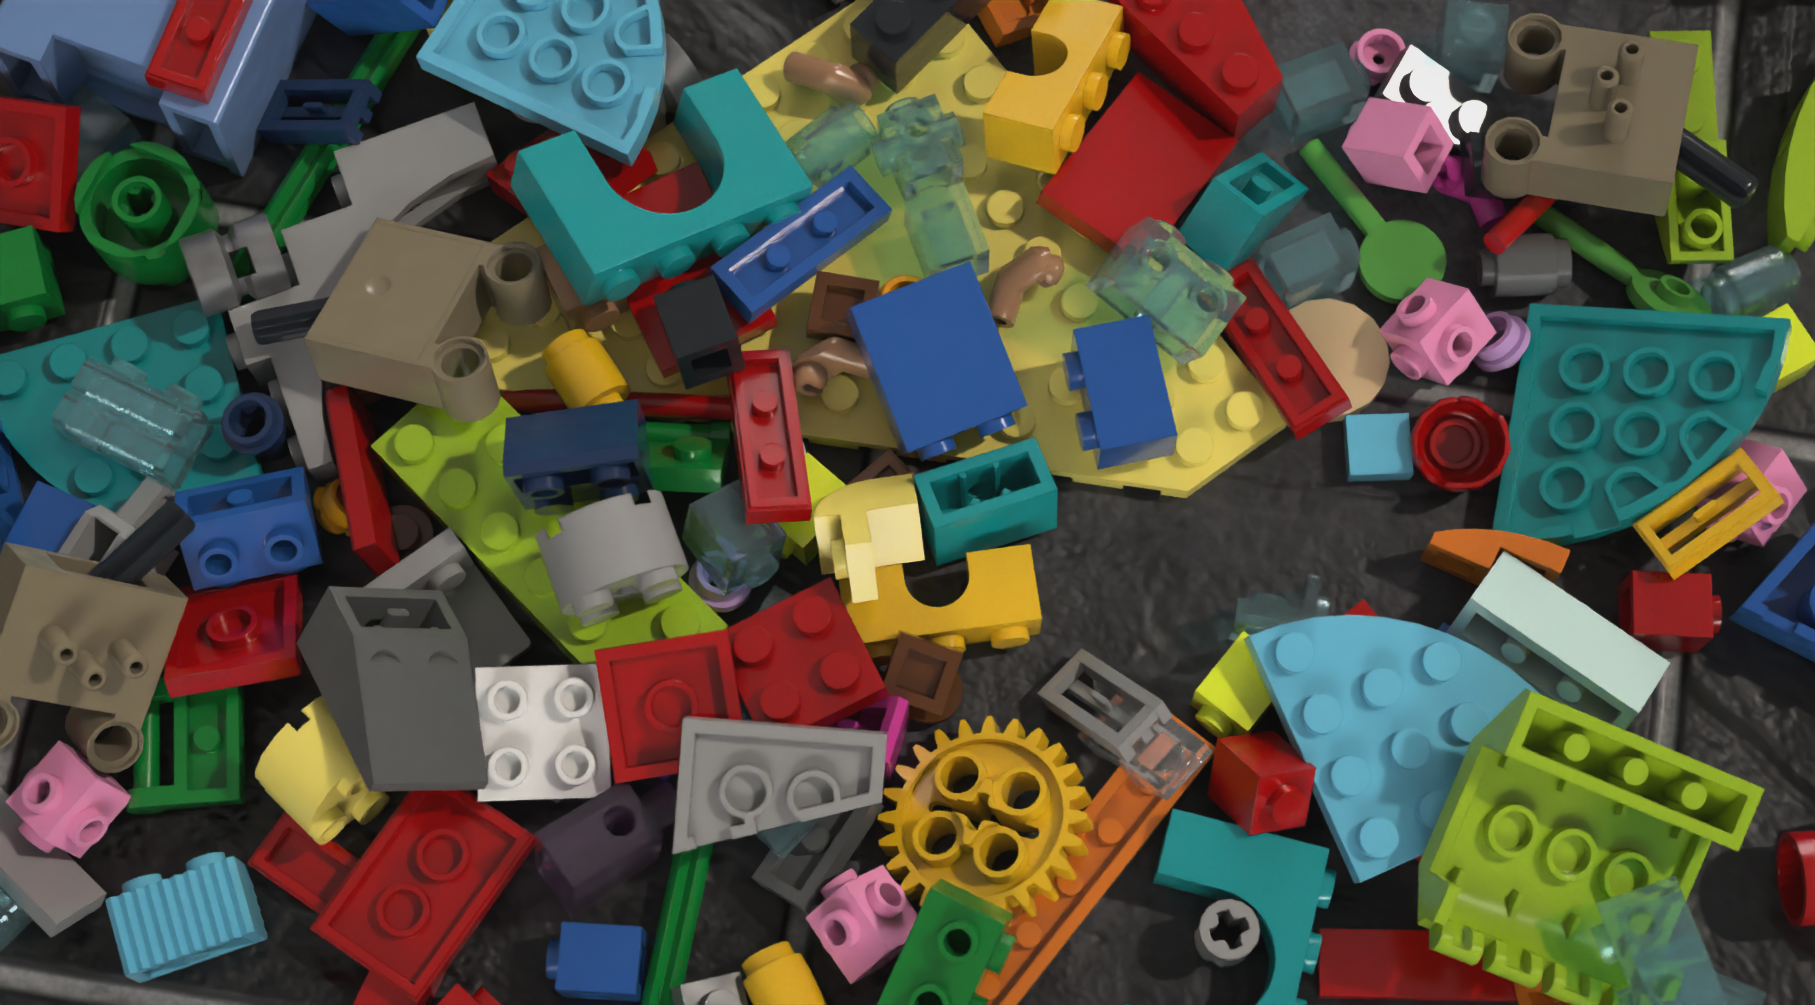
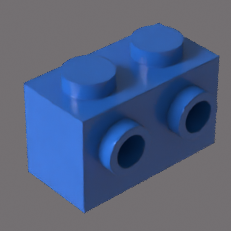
M1145 315L1073 329L1071 352L1062 353L1063 369L1068 390H1080L1084 412H1079L1075 415L1078 437L1083 451L1093 449L1097 469L1173 455L1178 435L1150 316Z
M303 466L175 492V503L195 523L194 531L180 543L194 590L213 586L219 588L231 587L241 583L243 580L275 573L294 574L309 566L323 564L321 530L316 518Z

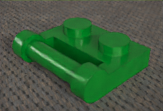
M712 420L711 424L646 422L654 490L721 494L732 452L733 429L731 421Z
M160 677L141 728L144 737L143 751L137 761L133 763V789L127 790L131 798L126 805V811L133 814H155L174 809L246 804L245 685L171 698L164 682V677ZM166 702H174V785L160 786V705Z

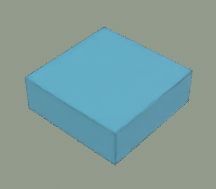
M1409 413L1345 415L1343 419L1347 482L1411 479L1414 471L1409 440L1411 436Z

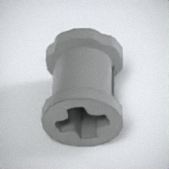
M1219 900L1210 905L1201 916L1199 927L1194 932L1195 948L1200 957L1219 968L1234 967L1243 962L1258 942L1260 934L1258 918L1250 907L1237 900ZM1218 919H1223L1228 928L1239 926L1242 934L1234 943V949H1229L1225 940L1214 942L1210 936L1219 924Z

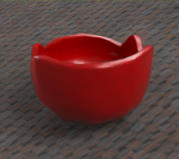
M1469 396L1448 397L1436 401L1420 413L1409 438L1415 467L1428 482L1449 492L1477 491L1500 475L1511 452L1509 430L1505 418L1481 400Z

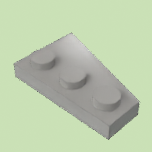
M685 716L682 723L672 854L696 849L698 846L730 838L736 839L756 834L758 831L790 823L805 822L882 803L887 732Z

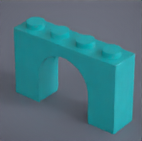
M737 68L684 88L673 120L674 126L704 171L712 191V197L692 210L671 214L657 213L639 208L623 199L608 184L575 130L518 151L510 186L584 307L605 298L610 302L621 300L633 293L640 284L661 275L664 279L679 276L687 271L695 261L716 253L720 257L726 256L770 223L774 222L776 224L801 212L797 204L810 195L813 185Z
M1173 808L1167 822L1153 883L1215 900L1233 899L1243 902L1250 907L1258 918L1260 935L1263 939L1268 958L1266 984L1256 1005H1307V1000L1297 998L1296 996L1302 972L1313 974L1320 951L1322 935L1313 933L1311 930L1316 908L1327 909L1333 893L1336 870L1326 868L1330 849L1270 833L1248 835L1239 825Z

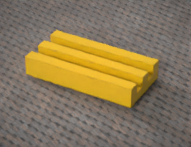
M1740 447L1633 523L1632 526L1670 576L1676 580L1781 506L1784 501L1777 490ZM1744 472L1747 476L1746 479L1716 500L1709 501L1695 511L1691 518L1659 539L1656 533ZM1759 491V493H1758L1757 495H1755V496L1752 497L1750 500H1748L1747 502H1745L1743 505H1741L1740 507H1738L1737 509H1735L1733 512H1731L1730 514H1728L1726 517H1724L1723 519H1721L1720 521H1718L1716 524H1714V525L1711 526L1709 529H1707L1706 531H1704L1702 534H1700L1699 536H1697L1696 538H1694L1692 541H1690L1689 543H1687L1685 546H1683L1682 548H1680L1679 550H1677L1675 553L1671 554V552H1673L1674 550H1676L1678 547H1680L1681 545H1683L1685 542H1687L1688 540H1690L1691 538H1693L1695 535H1697L1698 533H1700L1702 530H1704L1705 528H1707L1709 525H1711L1712 523H1714L1715 521H1717L1719 518H1721L1722 516H1724L1726 513H1728L1729 511H1731L1732 509H1734L1736 506H1738L1739 504H1741L1743 501H1745L1746 499H1748L1750 496H1752L1753 494H1755L1756 492Z

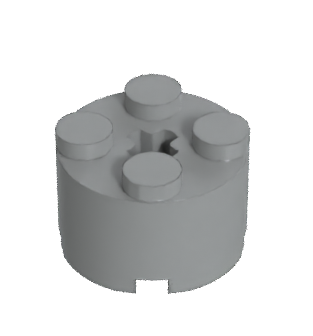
M647 490L651 503L635 505L631 493L593 503L559 518L558 522L562 532L550 538L545 528L536 534L535 539L562 614L576 615V617L580 618L582 626H590L617 616L620 613L618 604L633 600L641 595L645 603L649 604L672 597L683 590L679 578L688 571L689 566L664 497L660 491Z

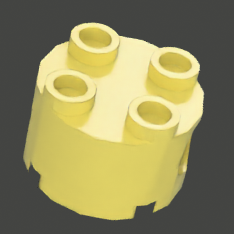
M320 696L301 710L310 720L298 731L287 723L275 735L260 757L255 769V778L264 787L265 791L319 845H323L332 840L353 819H356L361 825L372 821L386 807L390 797L384 791L369 792L323 696Z

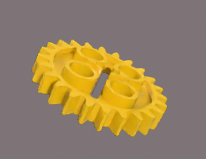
M987 716L981 733L975 734L967 721L963 719L959 723V738L950 740L940 729L936 730L935 740L938 748L933 752H929L924 747L916 744L913 747V751L920 762L916 768L913 769L904 765H897L895 768L905 782L903 788H885L883 791L888 801L896 807V810L878 814L877 819L885 830L892 832L878 841L887 856L894 857L886 865L887 870L895 880L904 879L900 887L910 901L921 897L919 904L921 907L929 889L940 879H943L1011 913L1013 907L1021 905L1024 911L1033 918L1037 915L1033 897L1042 893L1047 898L1056 902L1059 899V895L1051 883L1056 876L1074 881L1077 878L1076 873L1067 861L1068 856H1087L1089 852L1083 840L1075 835L1093 830L1094 826L1088 814L1079 811L1092 803L1086 788L1077 786L1083 780L1081 772L1075 763L1066 764L1069 756L1060 743L1047 748L1049 740L1042 729H1035L1025 739V730L1018 719L1013 718L1004 733H1001L994 718ZM970 774L978 775V779L971 789L963 793H953L954 786L962 777ZM1029 790L1040 791L1037 800L1031 806L1024 809H1013L1015 800L1023 792ZM936 805H942L951 808L953 813L948 811L932 812V809ZM992 814L995 815L999 823L989 821ZM968 818L980 823L978 830L975 829ZM1016 831L1024 833L1039 831V835L1035 839L1021 837ZM948 834L957 835L955 843L948 851L941 854H931L932 847L939 838ZM1009 850L1018 851L1016 861L1008 869L992 871V864L997 856Z

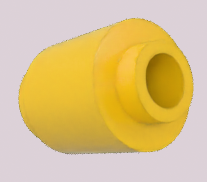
M574 329L562 334L553 340L542 353V359L546 363L544 373L568 409L624 401L631 391L630 386L598 338L589 337L584 329Z
M788 941L768 946L750 956L742 964V968L747 976L743 981V986L752 1005H827L802 953H795Z

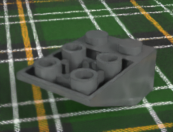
M328 586L298 639L297 645L369 792L485 789L489 782L467 636L443 592L437 590Z

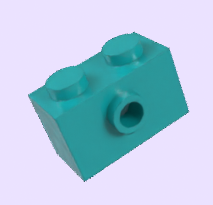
M1035 437L913 475L921 528L936 566L966 557V552L992 549L1057 528L1058 490Z

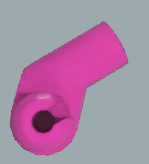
M1448 154L1432 183L1433 187L1442 194L1470 203L1480 229H1492L1507 214L1503 201L1465 197L1461 157Z

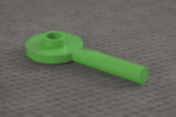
M1319 139L1310 141L1301 149L1299 155L1365 236L1358 255V271L1363 284L1373 295L1383 301L1400 304L1427 277L1442 281L1447 263L1446 252L1441 240L1432 230L1410 220L1385 222Z
M1553 206L1549 207L1534 222L1536 226L1546 233L1550 232L1554 238H1567L1572 251L1606 274L1625 284L1626 294L1637 310L1712 314L1705 298L1687 282L1662 271L1640 269L1616 249Z

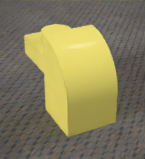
M912 473L849 484L824 497L815 508L814 523L822 575L835 573L836 580L849 578L853 603L879 599L875 567L925 560L919 507Z

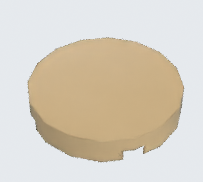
M1331 298L1309 300L1291 308L1289 312L1350 399L1352 408L1329 422L1343 421L1345 415L1359 414L1382 391L1390 365L1388 345L1379 331V326L1372 317L1354 304Z

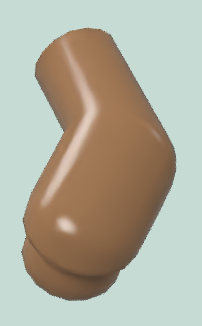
M800 52L789 54L784 63L783 73L786 81L817 90L849 106L862 105L870 101L872 92L878 86L876 72L864 63H855L847 67Z
M1035 246L1030 247L1000 268L988 302V307L996 326L1003 328L1014 327L1024 292L1035 283L1048 288L1060 281L1065 268L1060 256L1050 254L1048 247Z
M837 336L829 337L801 352L792 365L795 389L806 396L821 394L823 388L827 385V381L843 371L871 380L857 343Z

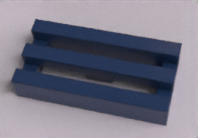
M369 79L280 80L256 130L271 144L359 145L364 134L357 128V125L369 124L373 113L366 105L367 103H379L383 93ZM288 103L303 104V107H287ZM322 104H347V106L325 107Z

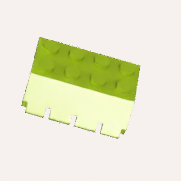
M1525 688L1469 744L1419 863L1418 925L1430 929L1429 949L1472 966L1479 962L1483 954L1484 971L1530 989H1534L1542 979L1543 994L1571 1005H1599V1003L1600 1005H1673L1685 977L1660 964L1710 844L1713 841L1739 851L1765 789Z

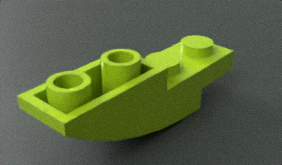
M1711 30L1649 31L1645 37L1699 45L1684 128L1727 157L1726 139L1718 140ZM1676 169L1665 217L1655 215L1667 263H1732L1734 261L1731 207Z
M1815 77L1792 113L1780 141L1771 174L1767 200V240L1769 259L1780 266L1795 247L1805 253L1815 240Z

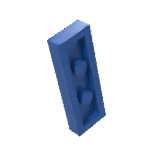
M852 166L846 168L799 202L797 206L801 210L800 213L776 224L774 222L770 223L710 267L708 276L714 275L721 294L749 324L815 276L817 271L823 270L888 222L892 209Z

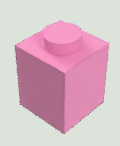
M1369 97L1356 122L1350 127L1342 149L1366 183L1427 193L1454 142L1431 106Z

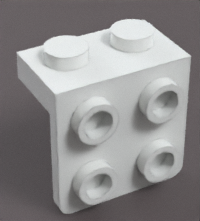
M596 664L475 668L476 682H474L489 782L485 789H478V801L599 798L606 796L611 791L612 761Z

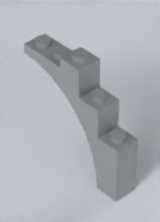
M474 102L364 140L359 145H350L333 151L341 174L332 176L331 181L342 209L281 230L288 250L287 253L281 256L291 288L228 310L235 332L226 335L225 338L237 369L240 371L248 368L260 386L268 384L271 397L279 404L283 415H290L296 435L287 438V444L296 467L303 466L305 472L309 470L320 487H325L326 483L339 478L325 401L326 391L334 389L335 386L332 382L319 379L304 338L267 345L257 344L251 327V314L258 310L330 297L377 217L421 227L458 200L490 186L485 174L495 168L498 163Z

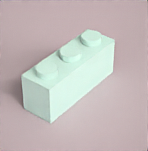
M1505 550L1446 632L1480 648L1511 668L1541 695L1624 730L1640 713L1670 665V662L1649 649L1642 642L1631 637Z

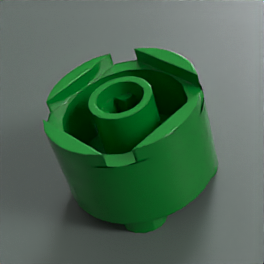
M141 141L129 143L132 148L119 151L113 155L108 151L97 157L82 174L74 196L75 211L78 214L81 229L87 240L116 274L129 281L144 285L162 284L169 287L178 286L185 282L190 274L178 239L209 229L217 232L219 211L194 170L178 152L154 142Z

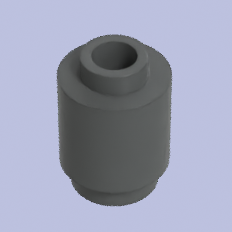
M1550 232L1522 234L1502 254H1495L1487 247L1485 249H1477L1475 255L1478 286H1487L1491 298L1553 295L1556 288H1568L1572 278V255L1569 241L1567 238H1554Z

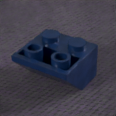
M638 399L506 418L502 464L504 478L525 510L534 509L537 515H559L572 511L574 503L598 499L602 501L631 493L634 502L639 500V493L654 490L646 421Z

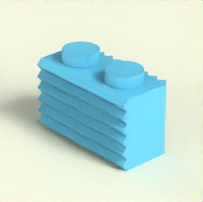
M224 852L208 853L188 861L185 864L187 871L183 874L174 875L168 879H162L161 874L140 876L125 882L121 886L123 893L119 896L106 899L105 902L125 977L142 983L267 940V932L264 928V921L247 865L234 856L226 857Z

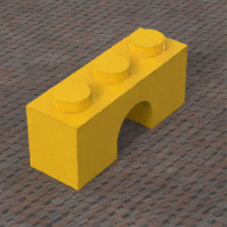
M1049 0L1031 29L1034 75L1036 76L1007 71L982 112L986 155L988 158L1056 175L1068 152L1074 153L1079 148L1084 134L1085 121L1091 111H1098L1103 105L1107 93L1108 80L1115 69L1121 70L1127 61L1131 37L1130 34L1124 33L1123 6L1099 0Z
M1030 544L966 552L967 588L958 600L942 607L927 606L912 597L905 585L902 563L875 567L878 600L853 603L849 578L839 579L841 599L875 666L888 664L899 630L960 650L962 653L966 650V644L991 641L992 647L998 649L1022 646L1030 642L1029 636L1039 635L1041 631L1042 615Z

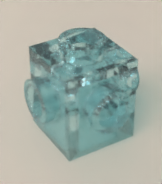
M935 93L921 99L917 97L900 99L888 106L884 113L876 115L878 139L870 142L872 153L881 175L885 177L893 174L905 204L963 183V156L959 148L965 147L964 135L954 112L951 111L944 114Z

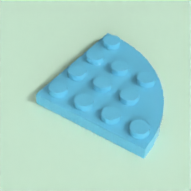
M454 0L416 55L421 69L560 134L575 130L584 145L632 167L647 140L658 112L665 80L667 52L665 25L659 0Z
M1361 615L1314 617L1281 624L1244 638L1292 747L1306 763H1311L1316 767L1312 791L1354 883H1361L1423 855L1471 740L1525 688L1540 694L1511 668L1480 648L1448 633L1421 624L1387 617Z

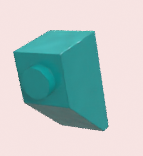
M1260 152L1214 177L1176 236L1189 246L1190 253L1198 262L1209 268L1218 269L1224 274L1252 255L1304 197L1309 188L1264 153Z

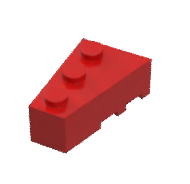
M1108 0V3L1123 6L1124 33L1130 34V49L1193 110L1237 140L1245 136L1275 109L1283 76L1242 0Z

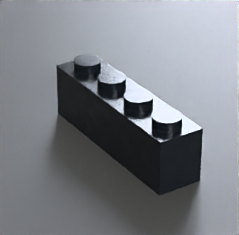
M874 0L850 23L852 57L857 62L867 64L873 68L878 79L894 93L898 94L991 0Z

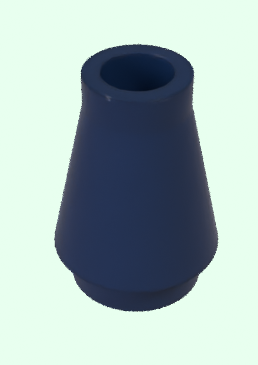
M257 392L247 393L238 396L227 405L222 417L221 430L225 441L231 448L240 453L263 456L273 461L283 459L290 453L287 438L293 436V434L287 427L281 407L272 397Z

